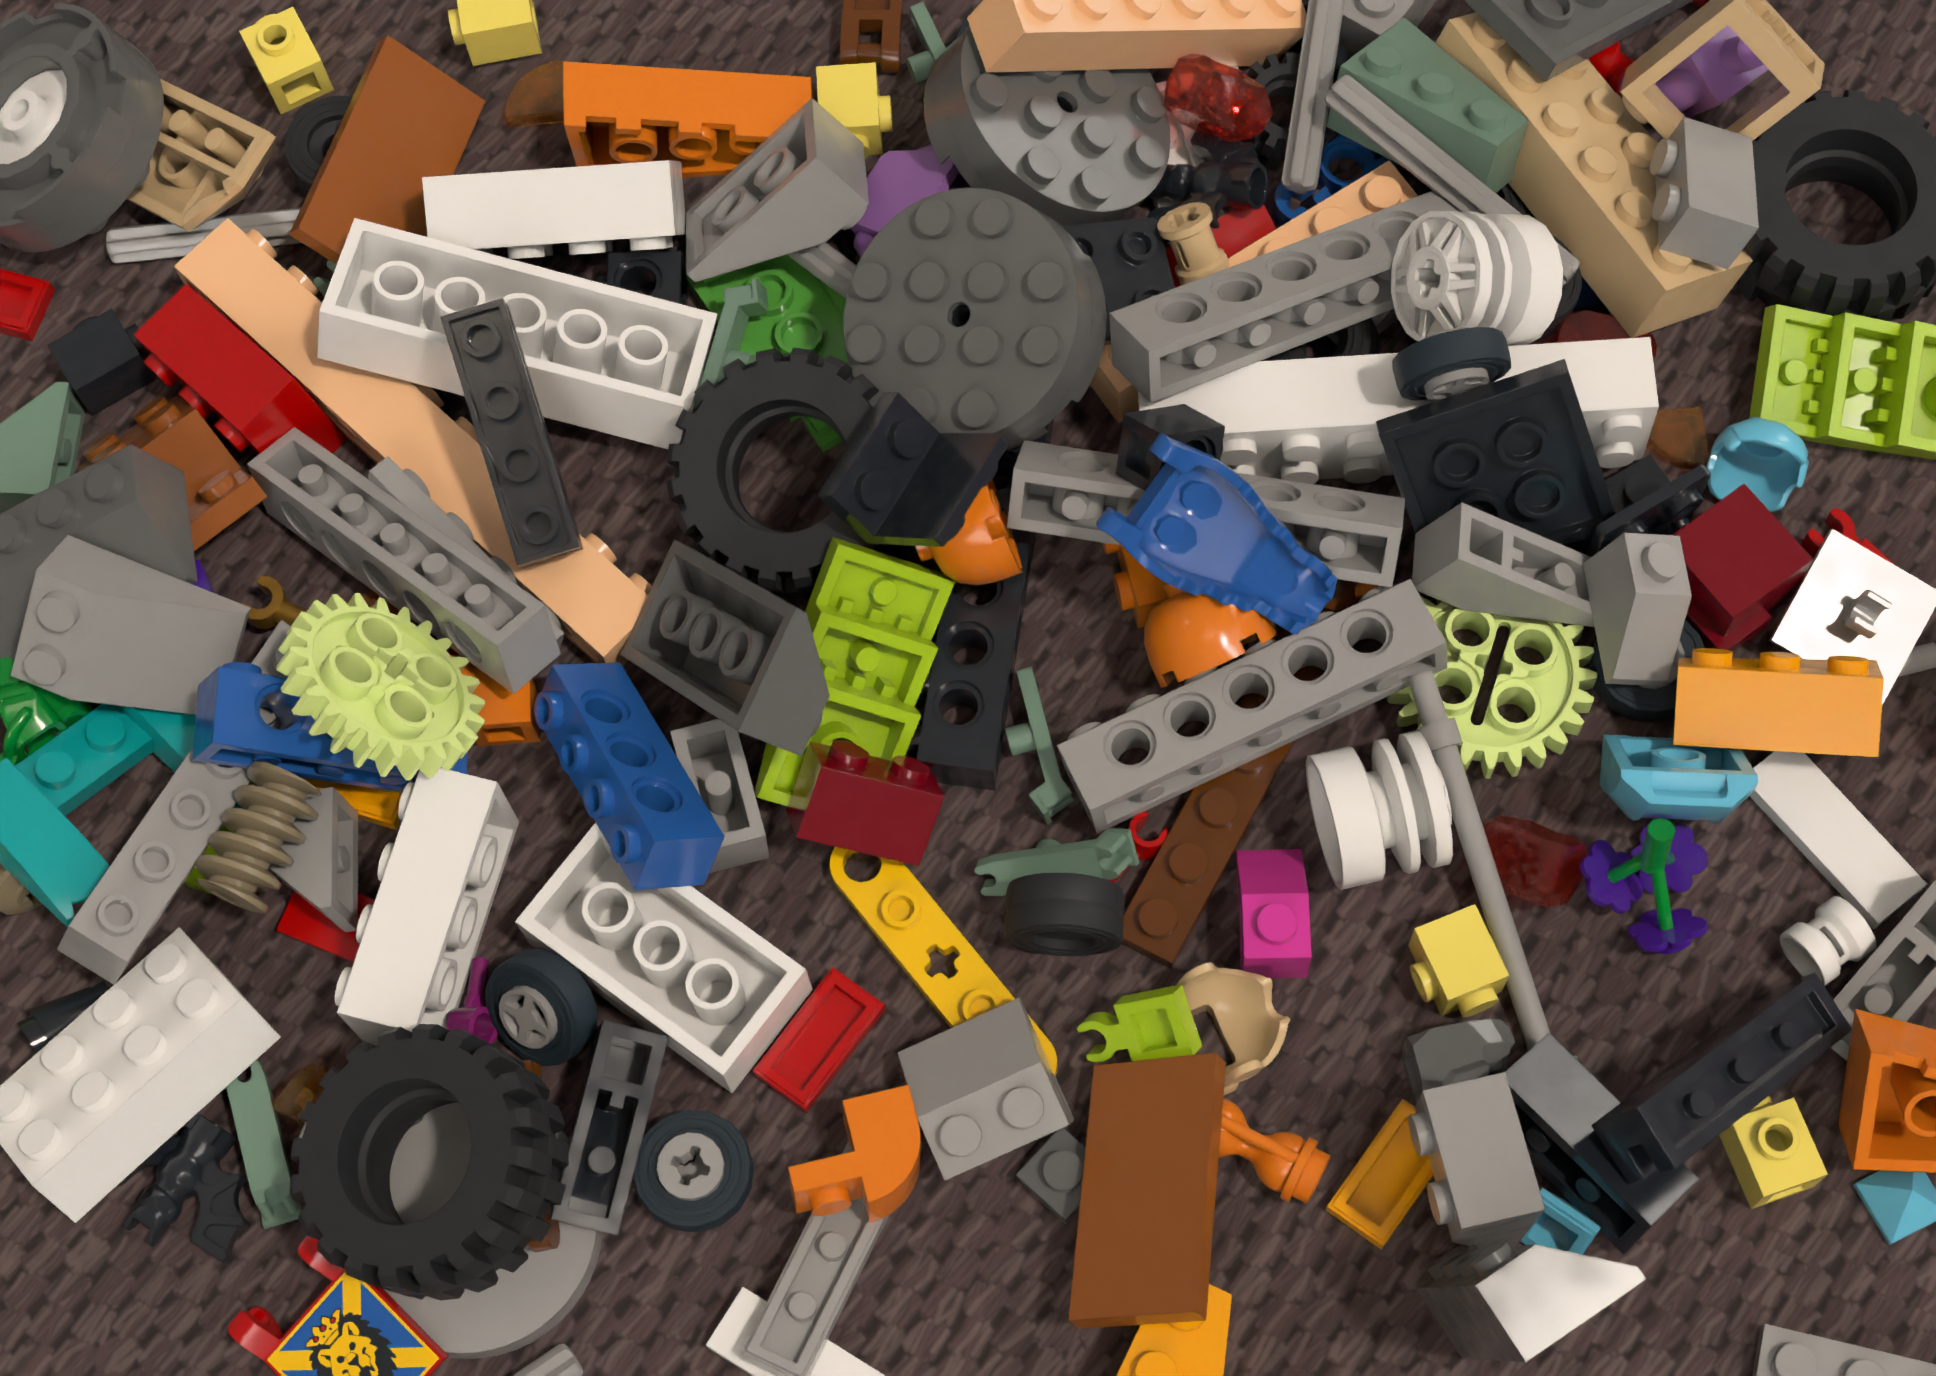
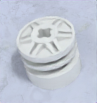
M1428 211L1412 221L1399 240L1392 262L1391 295L1396 316L1406 333L1416 341L1448 329L1493 327L1503 332L1508 346L1528 345L1539 339L1552 323L1562 296L1563 266L1558 244L1546 225L1530 215Z
M1419 731L1399 734L1397 754L1389 739L1374 740L1371 756L1372 771L1366 772L1353 747L1347 746L1307 756L1306 777L1310 805L1324 858L1337 888L1343 890L1383 880L1386 867L1385 849L1391 848L1403 872L1408 874L1419 871L1421 864L1420 850L1428 865L1433 868L1451 863L1453 857V838L1449 796L1441 771L1435 763L1427 741Z

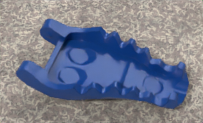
M1159 433L1149 450L1159 460L1166 463L1127 517L1107 507L1096 521L1097 528L1113 537L1143 567L1171 586L1196 596L1208 595L1224 605L1233 604L1236 608L1247 612L1253 609L1296 635L1317 621L1320 612L1332 600L1338 579L1333 571L1297 543L1287 527L1266 508L1255 490L1239 474L1214 456Z

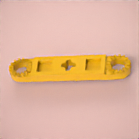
M839 847L834 848L830 858V871L836 887L950 1028L1015 1000L903 862L878 857L881 861V869L876 877L866 882H857L850 879L844 871L847 859L856 851ZM938 950L940 954L946 956L954 951L959 955L954 961L956 975L949 979L941 972L933 977L929 976L926 973L932 966L929 954ZM1028 1015L1056 1077V1051L1049 1039Z

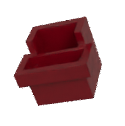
M1745 483L1692 522L1686 523L1671 534L1673 536H1680L1692 594L1685 619L1700 634L1705 648L1724 649L1733 652L1766 628L1772 618L1770 613L1793 597L1813 561V558Z

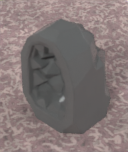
M1483 1019L1435 1027L1407 1037L1402 1045V1062L1415 1104L1424 1090L1495 1075L1505 1070L1510 1048L1515 1043L1510 1028L1500 1019Z

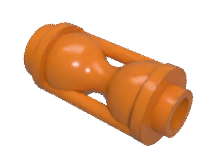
M1223 1098L1219 1158L1239 1155L1249 1160L1253 1164L1261 1182L1269 1189L1281 1192V1199L1290 1202L1292 1197L1308 1204L1331 1155L1317 1149L1319 1142L1311 1137L1305 1141L1299 1135L1291 1132H1277L1270 1135L1260 1134L1248 1126L1243 1112L1235 1103Z

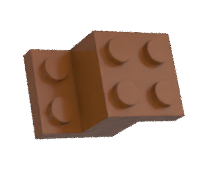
M177 395L169 401L164 396H160L149 402L134 415L133 418L138 424L119 438L114 433H109L97 440L83 453L87 461L77 468L81 471L132 444L184 471L194 551L268 497L255 479L241 469L199 412Z

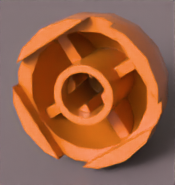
M993 479L979 491L965 514L963 527L955 537L942 547L915 546L922 561L934 558L945 576L961 584L983 585L1022 573L1020 569L1022 564L1011 528H1007L1008 518L1005 510L1002 511L995 491L997 489Z
M1166 584L1163 588L1168 598L1162 600L1151 609L1145 622L1144 646L1149 663L1162 688L1166 687L1175 677L1178 682H1181L1246 653L1243 645L1256 640L1255 633L1261 644L1276 636L1277 633L1271 620L1253 609L1247 612L1236 608L1233 604L1224 605L1208 595L1196 596Z

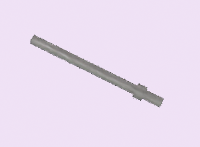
M1433 671L1423 672L1408 678L1423 725L1417 731L1421 732L1427 741L1435 763L1444 778L1452 818L1491 938L1509 974L1506 985L1527 1050L1529 1051L1550 1031L1458 751V746L1462 745L1463 741L1455 718L1448 719Z

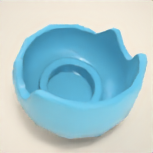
M1752 417L1730 425L1715 440L1708 459L1707 469L1711 473L1707 483L1709 492L1720 501L1745 483L1770 512L1778 511L1784 507L1792 490L1795 487L1801 488L1804 483L1809 465L1807 459L1808 450L1798 434L1778 421Z

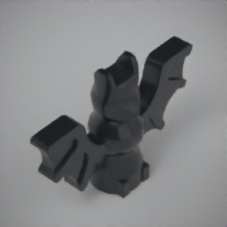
M1204 117L1201 120L1190 141L1196 157L1207 161L1200 162L1197 167L1190 164H1167L1162 179L1148 197L1153 199H1170L1179 204L1155 208L1149 213L1147 218L1153 217L1159 221L1167 212L1179 206L1200 202L1210 206L1213 214L1210 227L1217 229L1220 227L1218 215L1223 207L1257 210L1263 206L1268 193L1267 171L1264 165L1259 163L1253 143L1240 141L1242 136L1236 122L1229 123L1228 125H1218L1212 122L1209 117Z
M197 1113L184 1125L185 1127L180 1136H171L117 1185H124L136 1173L145 1168L157 1166L156 1181L141 1194L138 1204L126 1218L123 1227L130 1231L142 1223L151 1230L147 1238V1244L155 1247L164 1236L168 1227L180 1217L185 1200L199 1195L200 1212L192 1233V1240L216 1259L226 1264H231L233 1261L232 1251L234 1243L241 1231L250 1226V1222L245 1219L239 1207V1193L247 1180L238 1173H225L220 1167V1161L228 1154L237 1138L205 1116Z

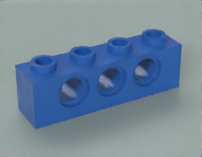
M231 662L216 668L198 685L193 761L248 769L249 765L253 762H267L303 778L403 793L405 786L409 782H416L419 770L411 780H405L397 766L394 765L387 776L382 777L377 770L374 760L367 759L358 768L354 766L353 751L345 747L336 754L330 752L333 738L328 733L312 736L308 732L315 722L312 716L294 715L291 711L300 697L288 695L281 691L282 685L289 676L279 677L262 674V669L257 665ZM260 706L268 707L277 714L281 723V730L274 729L264 722L260 714ZM468 752L462 759L459 758L451 771L467 774Z
M621 663L552 665L543 690L537 695L535 700L534 715L539 728L544 730L559 757L562 769L569 774L585 803L587 813L590 817L594 818L610 847L613 859L620 864L633 889L646 890L704 885L725 836Z

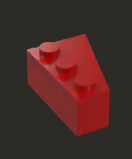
M187 284L134 334L135 338L150 353L143 363L169 388L179 381L184 388L178 395L185 402L193 406L204 420L213 413L219 419L213 426L240 452L248 446L256 455H259L293 427L300 430L332 454L347 440L293 376Z

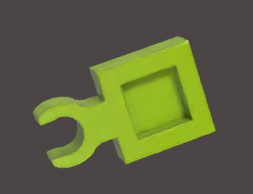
M1182 984L1124 995L1113 1005L1117 1016L1108 1012H1095L1090 1014L1077 1028L1078 1033L1097 1030L1106 1039V1044L1094 1046L1086 1055L1087 1060L1091 1062L1108 1060L1117 1050L1128 1049L1131 1061L1195 1055L1202 1047Z

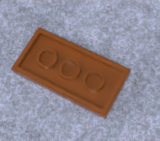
M389 35L382 38L375 47L289 235L335 264L338 263L354 218L426 237L427 226L422 177L454 174L486 101Z
M1217 1053L1094 1065L1068 1319L1078 1329L1206 1321L1226 1062Z

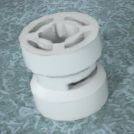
M1833 896L1816 909L1815 918L1809 923L1797 922L1780 935V945L1787 959L1802 977L1815 972L1822 984L1826 986L1839 976L1841 966L1848 960L1859 962L1876 948V939L1868 923L1857 909L1843 898Z

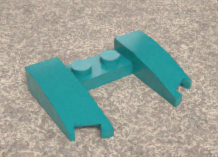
M101 704L16 766L7 758L0 762V864L66 927L70 925L75 917L72 904L84 902L88 899L110 865L65 816L152 752L176 772L193 748L195 714ZM239 804L235 807L243 809Z

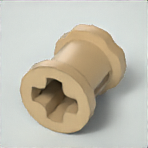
M1196 202L1179 206L1167 212L1157 223L1160 236L1165 240H1169L1177 261L1174 271L1182 285L1227 269L1229 266L1227 255L1222 248H1218L1210 227L1213 214L1210 206L1206 203Z

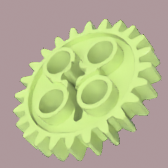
M355 593L348 604L338 594H332L326 604L315 600L307 612L301 611L278 648V651L284 656L277 664L276 670L289 676L282 685L281 691L288 695L300 697L291 710L293 714L312 716L315 722L308 732L312 736L328 733L333 738L330 752L336 754L345 747L353 751L354 766L358 768L367 759L374 760L377 770L382 777H386L394 765L397 766L405 780H411L418 770L429 779L433 778L441 767L446 771L451 770L459 758L462 759L478 738L476 734L485 722L478 715L485 705V700L472 694L480 684V681L475 677L461 673L469 663V660L466 657H451L447 650L452 642L448 638L435 640L430 636L432 622L427 620L416 626L410 622L409 608L404 606L397 615L389 612L384 598L379 597L372 608L368 607L360 593Z
M1421 597L1447 642V668L1434 674L1437 686H1454L1460 689L1466 697L1464 702L1458 704H1450L1443 701L1448 719L1455 718L1463 744L1458 746V751L1465 771L1472 760L1480 761L1484 777L1490 779L1496 762H1504L1508 772L1512 777L1518 776L1522 757L1524 756L1536 768L1543 767L1547 757L1544 745L1561 755L1568 743L1564 732L1578 736L1584 720L1577 713H1589L1594 701V697L1584 690L1593 688L1597 679V672L1581 668L1590 663L1594 649L1589 646H1574L1581 638L1584 626L1573 624L1564 627L1560 622L1467 611L1436 599V606L1428 599ZM1500 626H1506L1510 634L1485 717L1481 725H1474L1471 722V715L1496 632ZM1460 629H1470L1478 633L1483 643L1477 646H1465L1454 638L1453 632ZM1522 647L1533 648L1542 654L1545 662L1538 665L1527 664L1516 656L1515 650ZM1410 686L1387 696L1388 703L1407 704L1398 714L1396 722L1398 727L1416 723L1419 726L1418 729L1423 727ZM1504 704H1515L1527 713L1528 720L1520 723L1509 722L1499 714L1497 708Z

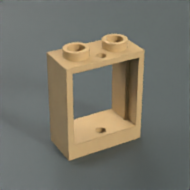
M1710 0L1627 67L1620 92L1623 94L1622 100L1626 109L1638 122L1642 124L1649 122L1663 138L1669 139L1685 116L1662 93L1655 83L1728 25L1783 84L1725 129L1751 137L1753 141L1821 89L1825 64L1766 0Z

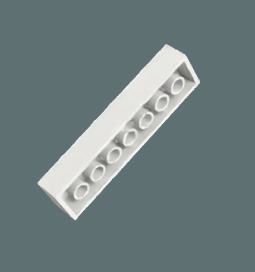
M1650 337L1508 346L1511 357V369L1505 376L1496 381L1565 359L1600 467L1619 468L1631 464L1634 460H1641L1643 458L1659 408ZM1398 353L1259 361L1154 403H1150L1138 391L1139 411L1186 404L1224 425L1223 451L1220 461L1236 473L1314 484L1320 479L1344 478L1351 483H1369L1379 479L1381 476L1393 475L1378 434L1376 421L1435 401L1409 400L1401 397L1392 369V360Z

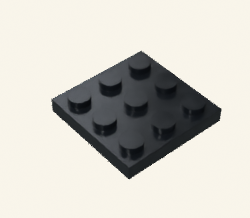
M1565 359L1376 421L1380 440L1401 496L1405 498V507L1415 534L1460 503H1464L1565 546L1593 537L1596 527L1616 514Z

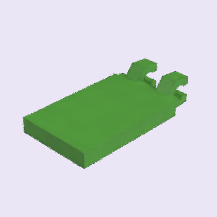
M787 254L698 282L693 281L690 277H686L690 290L703 309L717 314L716 328L724 306L725 288L751 284V279L756 278L767 289L769 313L749 317L739 351L756 356L758 351L773 348L782 355L790 354L793 347L810 349L820 357L827 358L831 355L849 365L843 333L846 299ZM807 416L788 418L790 422H793L801 417L806 429L823 453L842 442V439L833 428L818 419Z

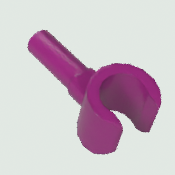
M475 957L472 959L464 1007L456 1008L449 1014L446 1026L450 1031L457 1028L491 1044L496 1040L498 1032L493 1026L487 1007L484 1006L485 999L483 996L488 960L483 957Z

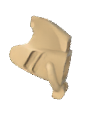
M1209 962L1187 972L1177 985H1183L1192 1016L1203 1011L1211 1015L1233 1061V1064L1225 1068L1223 1094L1225 1096L1235 1091L1239 1082L1255 1076L1261 1069L1273 1061L1284 1042L1290 1018L1282 1016L1275 1011L1272 1004V980L1270 978L1238 969L1218 968Z

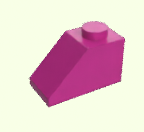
M1236 850L1241 970L1267 978H1307L1312 953L1309 894L1302 850Z

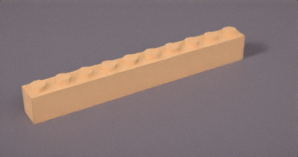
M227 218L174 265L184 285H189L293 376L336 427L370 459L379 464L389 456L402 470L407 468L415 472L426 484L430 492V499L445 514L452 512L459 516L471 530L474 537L473 542L489 558L496 556L503 560L515 574L514 576L518 582L517 585L537 600L543 602L555 613L561 622V630L564 632V635L595 663L620 662L622 666L628 661V659L621 655V652L652 586L637 573H634L630 578L623 574L613 565L617 560L614 553L601 539L592 533L586 538L580 535L584 547L583 550L527 567L517 566L474 426L462 416L454 422L440 409L444 403L431 387L317 358L319 310L322 302L315 297L318 290L299 268L292 265L288 270H285L275 261L276 251L259 232L251 228L245 234Z

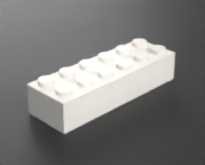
M354 218L319 310L317 358L465 396L440 317L503 298L510 308L543 417L665 449L669 448V444L680 443L683 431L676 427L675 424L683 409L690 413L693 412L697 396L694 392L700 386L709 356L717 319L716 313Z

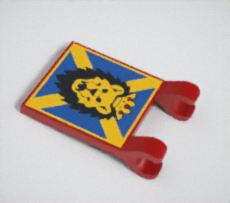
M306 1236L300 1243L298 1254L308 1265L332 1282L285 1335L282 1333L275 1318L261 1306L253 1307L249 1311L239 1312L228 1326V1333L242 1347L262 1359L277 1376H432L449 1357L383 1288L348 1276L344 1268L330 1264L318 1252L317 1242L319 1240Z

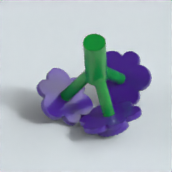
M1663 818L1654 819L1643 828L1640 835L1642 845L1635 847L1631 851L1630 857L1622 851L1616 853L1614 848L1604 840L1593 842L1588 848V856L1580 860L1579 867L1585 877L1587 894L1594 904L1600 907L1610 905L1614 912L1622 914L1630 909L1632 902L1641 898L1643 888L1647 892L1654 894L1656 909L1641 914L1639 923L1633 924L1628 929L1629 937L1637 940L1639 949L1645 952L1660 954L1676 953L1691 945V939L1698 938L1707 932L1706 920L1693 916L1691 910L1679 908L1671 911L1668 895L1669 887L1679 893L1688 891L1693 883L1692 875L1703 872L1708 864V854L1701 845L1693 843L1694 833L1690 827L1682 824L1674 826L1669 820ZM1641 870L1638 878V876L1635 873Z

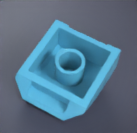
M1603 734L1599 785L1623 813L1633 821L1640 818L1707 820L1712 824H1718L1747 799L1758 785V775L1741 749L1673 745V738Z

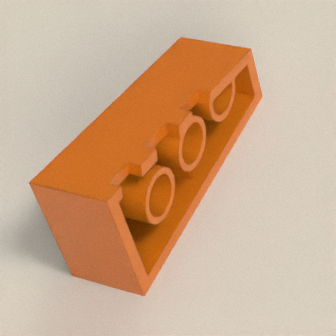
M563 61L564 127L577 167L671 160L681 162L682 178L728 175L811 98L814 99L811 77Z
M1855 1009L1839 1114V1129L1853 1169L1936 1173L1935 1029Z

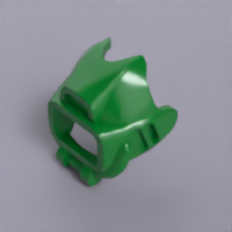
M9 657L0 658V715L7 732L3 742V752L0 754V762L7 758L16 766L90 713L92 708L91 702L71 700L11 676L14 660ZM26 745H27L28 754L24 751V748L26 747Z

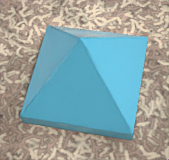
M1878 1171L1853 1185L1888 1245L1936 1222V1189L1925 1172Z
M1542 1188L1540 1194L1545 1211L1521 1239V1242L1525 1245L1537 1244L1583 1255L1601 1227L1580 1212L1574 1205Z

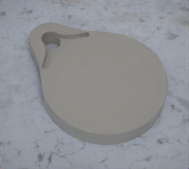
M460 1103L446 1104L423 1115L405 1133L396 1149L390 1170V1191L394 1207L404 1224L422 1220L438 1211L451 1199L464 1179L470 1161L472 1140L468 1118ZM305 1122L298 1138L303 1137L307 1122ZM562 1131L555 1134L556 1139L566 1144L568 1143V1138ZM558 1168V1175H557V1181H558V1182H559V1178H560V1174H561L562 1168ZM558 1222L560 1243L557 1249L534 1252L530 1247L524 1248V1251L529 1255L528 1260L515 1272L512 1273L500 1268L496 1271L499 1278L496 1285L479 1293L464 1288L465 1292L459 1299L440 1301L426 1296L421 1300L384 1290L450 1358L476 1359L502 1355L526 1346L545 1335L572 1310L584 1293L595 1270L601 1249L602 1232Z

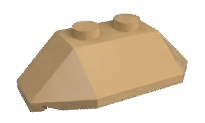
M160 79L163 89L164 111L159 139L149 162L150 171L147 179L138 188L133 189L127 200L191 232L245 199L276 150V137L269 131Z

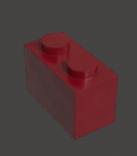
M810 741L786 812L796 838L919 866L945 796L930 768L917 759L899 755L890 761L870 756L865 749L850 742L833 741L831 746Z

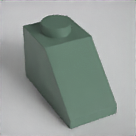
M69 382L54 383L0 423V514L74 475L86 407Z

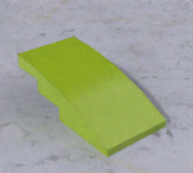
M1779 304L1766 307L1749 418L1758 417L1778 421L1785 424L1805 441L1936 460V325L1919 321L1899 324L1846 312L1831 316Z
M832 537L805 611L830 697L823 709L821 724L816 733L810 737L802 756L766 743L754 792L757 798L788 806L810 741L831 746L833 741H846L862 747L870 756L890 761L895 756L906 755L921 718V714L915 708V705L938 651V647L932 642V638L955 584L954 580L945 576L942 572Z

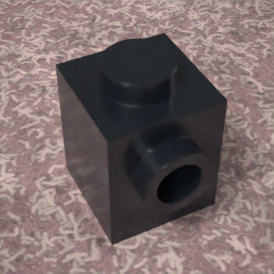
M112 308L99 316L82 320L71 332L47 345L75 393L92 416L156 380L150 369L143 363L150 353L134 336L139 330L136 323L124 329Z

